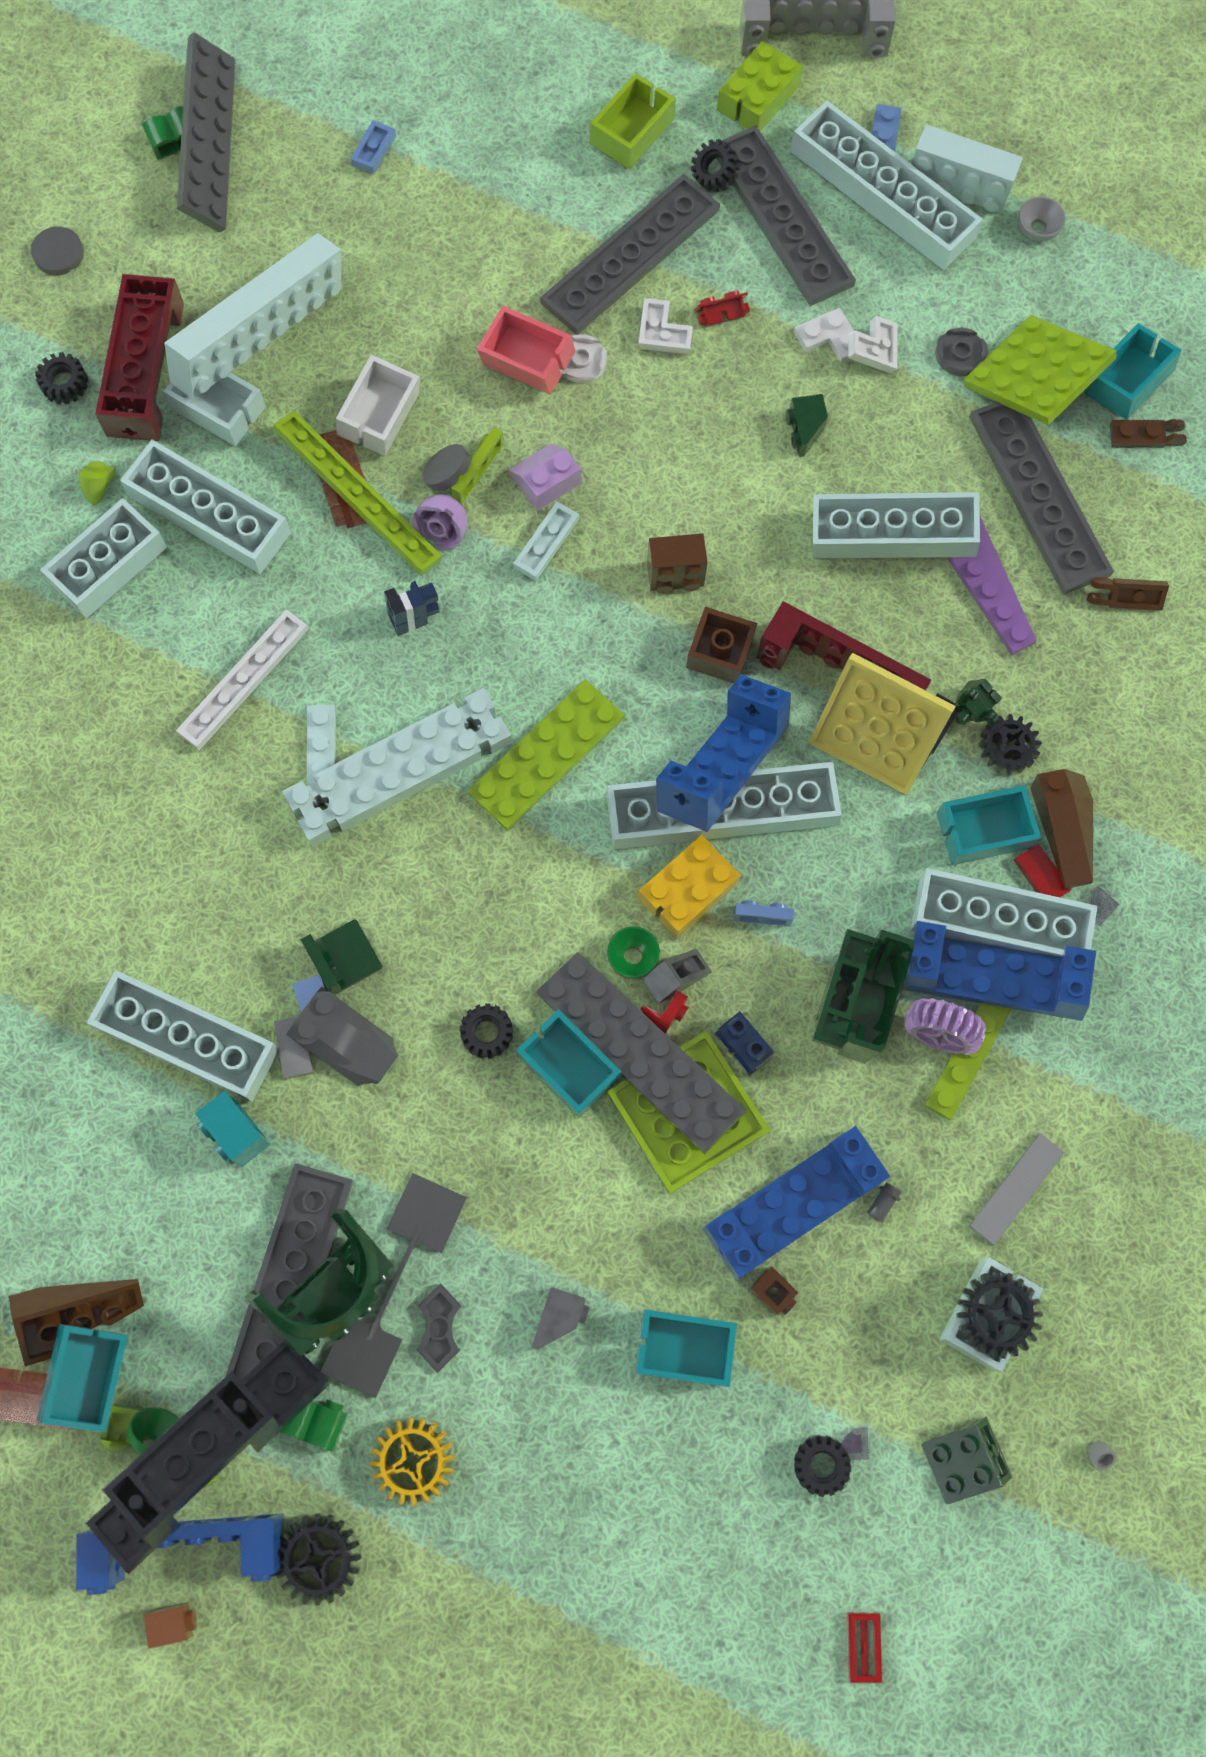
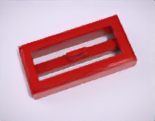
M847 1612L849 1682L882 1683L880 1613ZM855 1620H860L861 1675H857ZM867 1621H873L874 1675H869Z

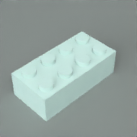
M926 124L911 165L963 203H972L984 207L989 212L1002 214L1023 157Z
M122 498L43 566L40 571L48 583L87 619L162 553L167 546L160 532Z

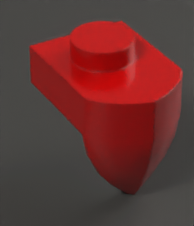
M677 991L663 1015L643 1005L641 1010L659 1029L667 1033L675 1020L681 1022L689 1009L685 1005L688 996Z

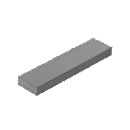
M1038 1134L968 1227L991 1246H994L1065 1152L1045 1136Z

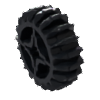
M999 1271L993 1272L992 1280L987 1273L981 1274V1283L977 1279H972L970 1284L974 1291L968 1288L962 1290V1293L969 1298L968 1301L961 1299L957 1302L959 1306L965 1307V1312L956 1313V1317L966 1319V1324H961L959 1329L960 1331L970 1330L971 1332L966 1336L965 1340L973 1342L977 1339L974 1348L976 1351H982L986 1346V1356L993 1357L997 1350V1355L1000 1359L1006 1358L1007 1350L1012 1357L1019 1355L1018 1347L1023 1351L1029 1350V1345L1025 1339L1036 1342L1037 1337L1031 1330L1042 1329V1325L1034 1322V1319L1042 1317L1043 1313L1041 1311L1034 1312L1033 1306L1040 1304V1300L1029 1299L1034 1289L1029 1287L1022 1290L1024 1280L1021 1278L1017 1279L1013 1284V1274L1006 1273L1002 1280V1275ZM990 1289H1000L999 1296H995V1300L991 1305L978 1303L981 1297ZM1010 1294L1019 1303L1022 1315L1015 1313L1012 1309ZM1002 1308L1001 1313L1004 1312L1005 1317L1011 1319L998 1320L997 1322L996 1319L998 1317H994V1313L989 1311ZM977 1314L987 1320L989 1337L980 1328ZM1008 1325L1020 1326L1015 1336L1007 1341L999 1342L1000 1334H1004V1330Z
M316 1513L314 1524H312L309 1516L306 1515L302 1517L303 1528L297 1522L290 1525L295 1535L289 1532L282 1534L283 1540L288 1545L282 1544L278 1548V1552L284 1554V1557L279 1560L280 1565H284V1569L278 1571L276 1577L281 1578L286 1575L288 1580L282 1584V1589L285 1590L292 1585L295 1588L290 1595L292 1599H295L300 1592L304 1593L302 1604L305 1605L309 1602L311 1595H314V1604L319 1606L322 1603L323 1594L326 1601L332 1603L334 1601L333 1590L342 1597L346 1591L341 1583L351 1587L355 1581L348 1573L358 1574L360 1571V1567L351 1564L352 1561H358L362 1558L361 1553H352L351 1549L358 1547L360 1542L359 1540H354L349 1543L347 1538L353 1535L354 1530L351 1528L343 1534L340 1530L345 1525V1521L341 1519L335 1527L332 1526L334 1521V1515L329 1514L325 1523H322L321 1513ZM315 1532L329 1534L339 1545L330 1548L323 1546L319 1537H316ZM305 1535L307 1539L306 1556L304 1559L293 1563L294 1549L298 1541ZM313 1550L318 1555L332 1553L321 1563L323 1565L322 1568L319 1567L318 1563L304 1565L315 1555L312 1553ZM343 1555L341 1572L337 1579L331 1583L329 1563L332 1559ZM297 1572H312L316 1580L320 1581L321 1586L307 1584L298 1576Z

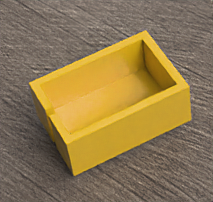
M701 835L639 889L638 900L654 917L659 914L661 907L663 911L660 913L659 922L675 939H678L739 884L741 874Z

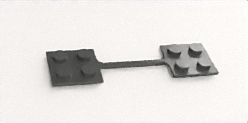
M412 1173L387 1227L388 1230L406 1237L409 1247L376 1319L370 1323L357 1319L350 1325L351 1330L344 1338L334 1341L320 1371L322 1374L374 1398L377 1397L403 1340L382 1330L380 1326L381 1318L413 1249L418 1245H424L442 1254L467 1197Z

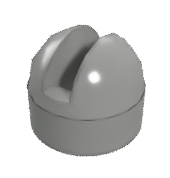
M1094 1442L1089 1447L1088 1457L1097 1470H1106L1115 1463L1117 1455L1105 1442Z

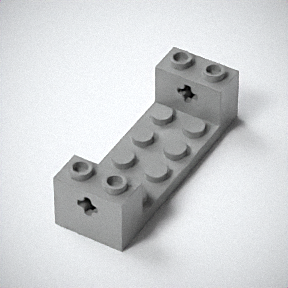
M742 0L740 16L741 56H749L762 41L767 43L769 32L776 34L781 32H797L800 34L806 32H821L823 34L831 32H845L847 34L861 32L863 56L872 58L887 57L896 22L894 0Z

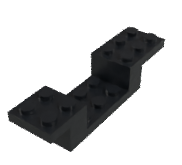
M284 1342L277 1346L242 1380L231 1371L102 1490L110 1501L90 1518L86 1525L127 1574H130L181 1526L174 1515L249 1444L258 1453L330 1385V1382L304 1354L299 1356L293 1353Z

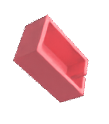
M503 305L477 348L484 366L551 395L562 376L560 369L565 371L576 352L570 334Z

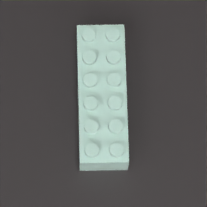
M154 440L149 442L120 480L128 497L258 574L263 572L291 534L288 522L284 516Z
M979 492L813 495V558L977 557L980 544Z
M926 868L919 879L910 931L915 932L917 921L946 925L945 938L1061 958L1066 946L1091 950L1098 906Z
M117 970L114 971L87 1021V1024L104 1034L253 1102L279 1051L273 1042Z

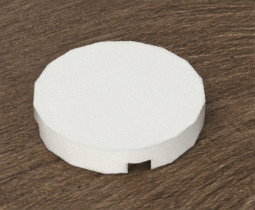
M586 334L571 336L576 352L565 371L560 369L562 376L568 381L577 384L590 383L597 380L604 373L607 366V351L605 347L603 348L595 337Z

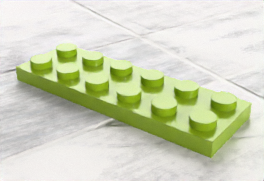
M585 679L468 790V794L508 831L625 719V714Z

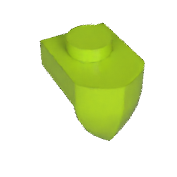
M100 461L89 463L79 472L81 490L93 506L103 499L106 487L116 476V467L108 466Z
M112 1405L106 1432H101L100 1443L105 1449L111 1453H117L132 1446L127 1437V1430L131 1418L139 1409Z

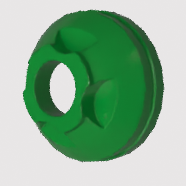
M631 926L625 927L613 935L608 944L607 956L611 967L617 974L627 979H639L647 976L655 969L660 958V948L657 939L651 932L641 927ZM635 948L641 952L642 958L640 962L630 964L625 960L624 954L628 949Z
M150 1407L141 1409L130 1420L127 1430L128 1440L132 1447L141 1455L148 1448L143 1441H156L180 1418L162 1408Z

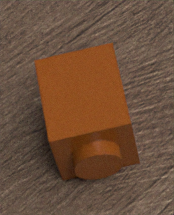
M189 1602L151 1610L144 1614L148 1649L186 1641L193 1636V1630L197 1629L196 1613L194 1609L190 1610Z

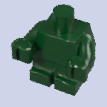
M986 679L968 681L960 691L955 703V708L960 712L956 717V721L961 725H965L969 721L976 723L987 721L990 724H994L999 715L992 708L1000 702L1002 697L995 689H992L993 687Z

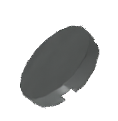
M62 226L50 227L41 231L34 238L31 244V256L35 264L44 273L65 275L69 273V270L74 267L76 269L81 264L84 257V247L79 236L73 230Z
M963 327L948 330L946 334L939 338L935 350L936 360L941 368L951 375L960 377L968 376L985 360L988 354L985 340L977 336V332Z
M460 444L449 445L439 450L425 465L422 472V480L433 491L446 490L457 483L458 479L456 477L460 473L464 475L468 471L471 464V455Z

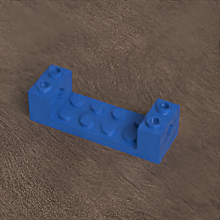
M741 674L728 690L726 718L688 765L684 766L670 761L656 778L657 812L708 832L789 727L791 693Z
M917 921L914 950L907 977V991L1083 1021L1090 1004L1096 958L1095 950L1066 946L1060 958L945 938L946 925Z
M854 1126L763 1189L705 1225L702 1230L734 1279L738 1280L891 1176L857 1126Z
M283 1513L178 1521L181 1526L157 1547H170L172 1544L180 1543V1540L185 1539V1545L204 1544L205 1541H210L211 1537H217L218 1543L234 1542L241 1538V1577L251 1576V1582L271 1580V1577L276 1576V1572L284 1567V1565L279 1563L284 1554L278 1552L280 1545L284 1544L282 1538L284 1533ZM91 1529L76 1534V1590L87 1589V1595H99L107 1593V1590L115 1589V1584L125 1580V1571Z

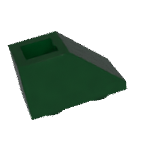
M823 394L791 398L790 407L786 409L787 425H792L793 428L791 433L792 448H797L799 457L806 455L825 430L828 414Z

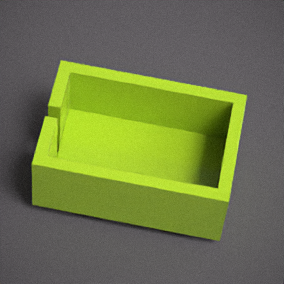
M762 41L720 88L717 111L735 122L738 119L739 104L742 103L739 125L746 129L757 125L761 132L800 86L803 66Z
M637 73L633 74L590 123V144L628 169L635 165L672 123L675 117L676 98L657 87L654 93L653 108L654 84Z

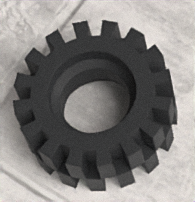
M711 139L708 140V146L702 143L701 147L703 149L701 151L696 149L694 152L697 158L692 157L691 162L694 165L691 166V171L693 172V177L703 188L710 192L713 190L715 193H718L719 188L722 191L727 190V183L730 186L734 184L731 179L738 178L739 175L735 170L740 171L741 166L738 164L740 159L737 153L728 143L722 142L720 139H716L715 143ZM718 157L723 158L721 169L715 174H709L708 167L710 163Z
M59 352V357H56L53 353L50 354L52 359L48 360L46 357L42 359L44 365L38 364L37 368L39 371H35L38 386L49 401L52 402L54 400L56 404L61 405V400H63L66 405L70 404L69 399L72 398L76 402L78 400L76 395L79 394L82 397L85 394L83 389L87 390L88 388L86 383L88 382V377L82 364L76 357L74 358L69 353L65 356L64 352ZM68 372L72 375L71 379L65 384H53L54 377L60 373Z
M485 1003V1006H480L479 1004L475 1006V1009H469L466 1017L463 1016L461 1020L462 1025L460 1026V1037L464 1047L473 1056L476 1055L481 1059L483 1057L493 1059L494 1056L498 1055L499 1057L502 1055V1052L504 1050L507 1051L510 1047L509 1044L513 1039L512 1022L505 1010L502 1011L499 1006L495 1005L493 1007L489 1003ZM483 1021H491L498 1027V1035L491 1042H482L475 1035L476 1027Z
M815 1435L813 1438H807L798 1447L794 1457L795 1474L800 1485L806 1488L809 1493L813 1495L818 1494L819 1497H825L824 1495L833 1496L838 1490H843L845 1483H848L851 1472V1460L845 1447L838 1440H834L827 1435L826 1437ZM826 1453L833 1458L835 1468L830 1476L819 1478L812 1473L810 1462L816 1454Z

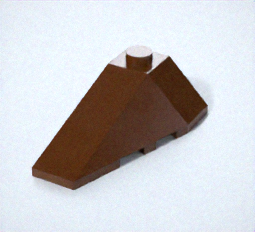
M1067 769L1037 774L1030 789L1064 889L1092 884L1093 798L1085 776Z
M138 1279L39 1287L8 1296L11 1318L25 1367L51 1359L59 1324L93 1329L102 1323L113 1325L144 1306Z

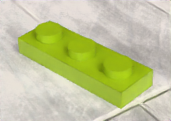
M493 427L489 434H485L482 437L479 449L474 455L471 454V464L468 471L464 475L461 473L456 477L458 479L457 483L450 487L452 498L461 505L504 445L503 431Z

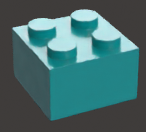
M225 1090L195 1113L200 1120L196 1124L200 1131L207 1138L219 1144L215 1147L216 1151L224 1161H228L231 1165L236 1163L244 1167L271 1145L238 1101Z

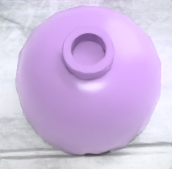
M442 494L430 496L424 500L412 517L414 529L423 537L425 536L437 541L438 543L432 546L442 550H453L463 540L468 528V517L464 507L452 497Z

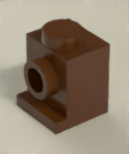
M772 1266L748 1289L775 1316L780 1312L786 1315L797 1303L794 1297L799 1293ZM771 1288L779 1290L780 1296L778 1299L770 1298L769 1290Z

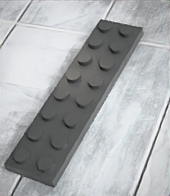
M193 32L188 36L177 209L217 232H222L226 229L235 58Z
M757 125L721 140L728 143L740 159V162H738L741 166L740 171L735 170L739 176L737 179H731L734 183L733 186L809 306L854 287L856 279ZM721 157L716 158V159L718 160L719 164H720L721 167H722V165H723V158H721Z
M683 173L540 297V304L578 335L719 212L720 203Z
M998 402L971 411L969 418L1062 594L1064 595L1090 585L1091 579L1095 577H1110L1114 570L1032 418Z
M578 952L536 991L537 995L555 1012L559 1009L621 1071V1076L704 1155L746 1113V1109Z
M294 1164L254 1287L256 1293L264 1296L275 1308L330 1256L339 1226L330 1215L337 1209L345 1210L353 1184L352 1179L300 1164ZM250 1303L226 1373L227 1376L233 1371L240 1380L283 1342L277 1334L270 1332L262 1324L263 1318ZM298 1315L294 1317L296 1320H302Z

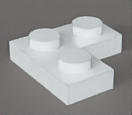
M644 298L638 349L690 355L693 326L667 323L670 301Z
M841 308L794 328V333L805 352L829 343L840 363L849 360L848 337L854 330Z
M875 316L870 321V336L854 330L848 337V358L892 374L897 370V323Z

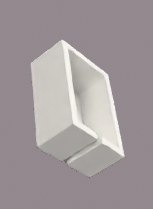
M370 355L336 417L337 435L358 445L360 441H363L365 448L386 456L419 395L420 376Z

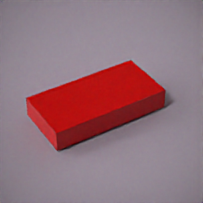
M1039 844L1014 859V862L1035 892L1061 898L1071 891V888L1064 889L1058 870Z

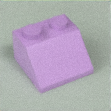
M552 443L507 470L537 511L581 484V468L566 449Z

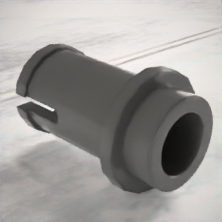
M887 1182L884 1186L879 1187L880 1193L866 1212L881 1223L884 1222L894 1203L901 1200L899 1198L901 1191Z

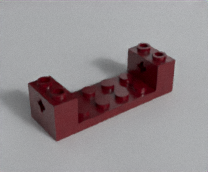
M122 274L95 412L106 437L159 441L163 416L157 405L156 398L165 354V342L168 338L170 325L180 326L184 302L175 278Z
M782 601L764 631L756 656L764 667L781 670L796 644L803 653L822 658L824 663L831 668L836 669L839 667L843 670L849 657L854 653L925 691L932 681L928 677Z

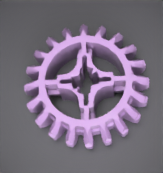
M934 998L916 1000L911 1004L905 1017V1030L912 1038L917 1039L919 1043L926 1044L927 1047H933L937 1051H945L947 1054L954 1053L958 1055L961 1053L969 1055L976 1053L985 1038V1023L978 1015H974L973 1011L966 1010L963 1006L955 1005L953 1002H945L943 999L940 1001Z

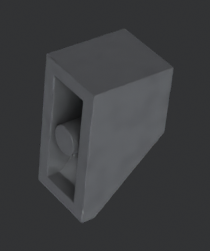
M693 949L663 961L643 980L648 986L650 993L660 1003L674 997L677 991H684L712 973L698 950Z
M551 1287L532 1348L540 1349L576 1330L578 1323L585 1324L590 1308L584 1305L586 1298Z

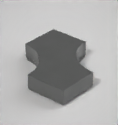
M441 1283L418 1305L425 1316L426 1333L417 1351L437 1373L460 1351L453 1338L452 1325L457 1311L461 1308V1304Z

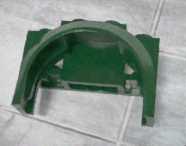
M847 929L838 957L830 971L816 1020L818 1022L812 1041L838 1049L837 1055L864 1064L871 1057L884 1052L914 950V941L882 929L876 938Z
M337 1209L330 1215L348 1239L276 1308L260 1293L257 1294L253 1289L244 1297L263 1318L262 1324L270 1332L277 1334L287 1347L299 1356H302L304 1353H311L319 1345V1339L321 1338L331 1342L344 1338L351 1330L350 1325L359 1317L366 1316L373 1309V1302L379 1297L375 1293L376 1286L385 1281L389 1275L387 1271L394 1266L355 1221L348 1210ZM348 1265H354L353 1274L347 1268ZM298 1315L302 1320H296L294 1317Z

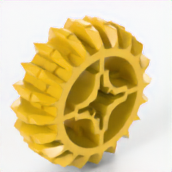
M408 1417V1427L406 1428L402 1420L399 1419L395 1421L397 1432L390 1426L384 1429L389 1436L388 1440L382 1436L377 1437L376 1441L383 1448H373L371 1450V1454L380 1456V1460L370 1462V1467H380V1472L372 1475V1479L378 1480L383 1477L385 1482L378 1487V1490L382 1492L389 1486L392 1490L388 1494L387 1499L392 1500L397 1493L401 1494L399 1505H404L407 1496H411V1505L416 1506L418 1504V1495H421L424 1503L430 1502L429 1490L436 1497L441 1494L440 1489L436 1485L437 1483L445 1487L448 1486L449 1481L442 1476L443 1473H454V1468L445 1466L446 1462L455 1460V1455H445V1450L453 1447V1444L448 1442L442 1445L440 1440L446 1437L447 1433L442 1431L436 1436L434 1431L437 1429L438 1424L435 1422L427 1430L425 1429L426 1418H421L418 1427H415L414 1417ZM408 1434L424 1436L434 1447L423 1451L418 1450L413 1445ZM399 1438L402 1449L401 1459L388 1466L389 1450ZM409 1452H414V1456L418 1454L419 1457L424 1454L428 1455L416 1464L417 1470H411L412 1466L409 1468L407 1466L398 1468L399 1465L405 1463L409 1458ZM438 1456V1467L435 1476L426 1484L423 1466L427 1460ZM406 1472L411 1476L413 1482L416 1483L417 1488L404 1487L398 1484L391 1475Z

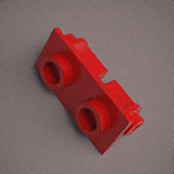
M739 290L724 294L725 298L715 300V297H708L700 300V304L694 309V312H701V315H698L699 325L708 327L722 323L723 317L721 312L724 311L727 321L745 317L747 313H750L748 302H743L748 292L740 294Z

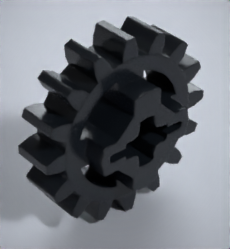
M1008 714L1005 720L999 715L995 723H988L986 729L980 734V737L983 739L978 744V747L985 748L981 757H989L990 760L987 766L990 767L996 764L998 773L1003 768L1007 769L1008 775H1011L1015 768L1019 773H1022L1025 770V766L1030 768L1035 762L1033 759H1037L1040 755V752L1036 749L1041 746L1042 741L1035 740L1039 731L1030 730L1032 722L1026 725L1023 724V716H1020L1016 721L1013 720L1012 714ZM1014 739H1016L1013 745L1008 746L1006 749H1004L1007 743L1012 742Z

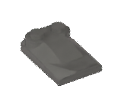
M322 986L286 1033L292 1040L357 1086L369 1083L378 1084L399 1056L395 1050L393 1038Z

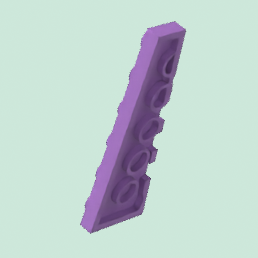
M980 517V544L977 557L946 558L1011 656L1034 645L1037 640Z

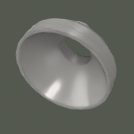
M1034 197L1022 205L1019 211L1018 225L1023 234L1028 238L1036 241H1048L1055 238L1063 229L1066 220L1065 212L1061 205L1051 198ZM1033 222H1041L1044 224L1045 230L1043 232H1036L1032 229L1031 224Z

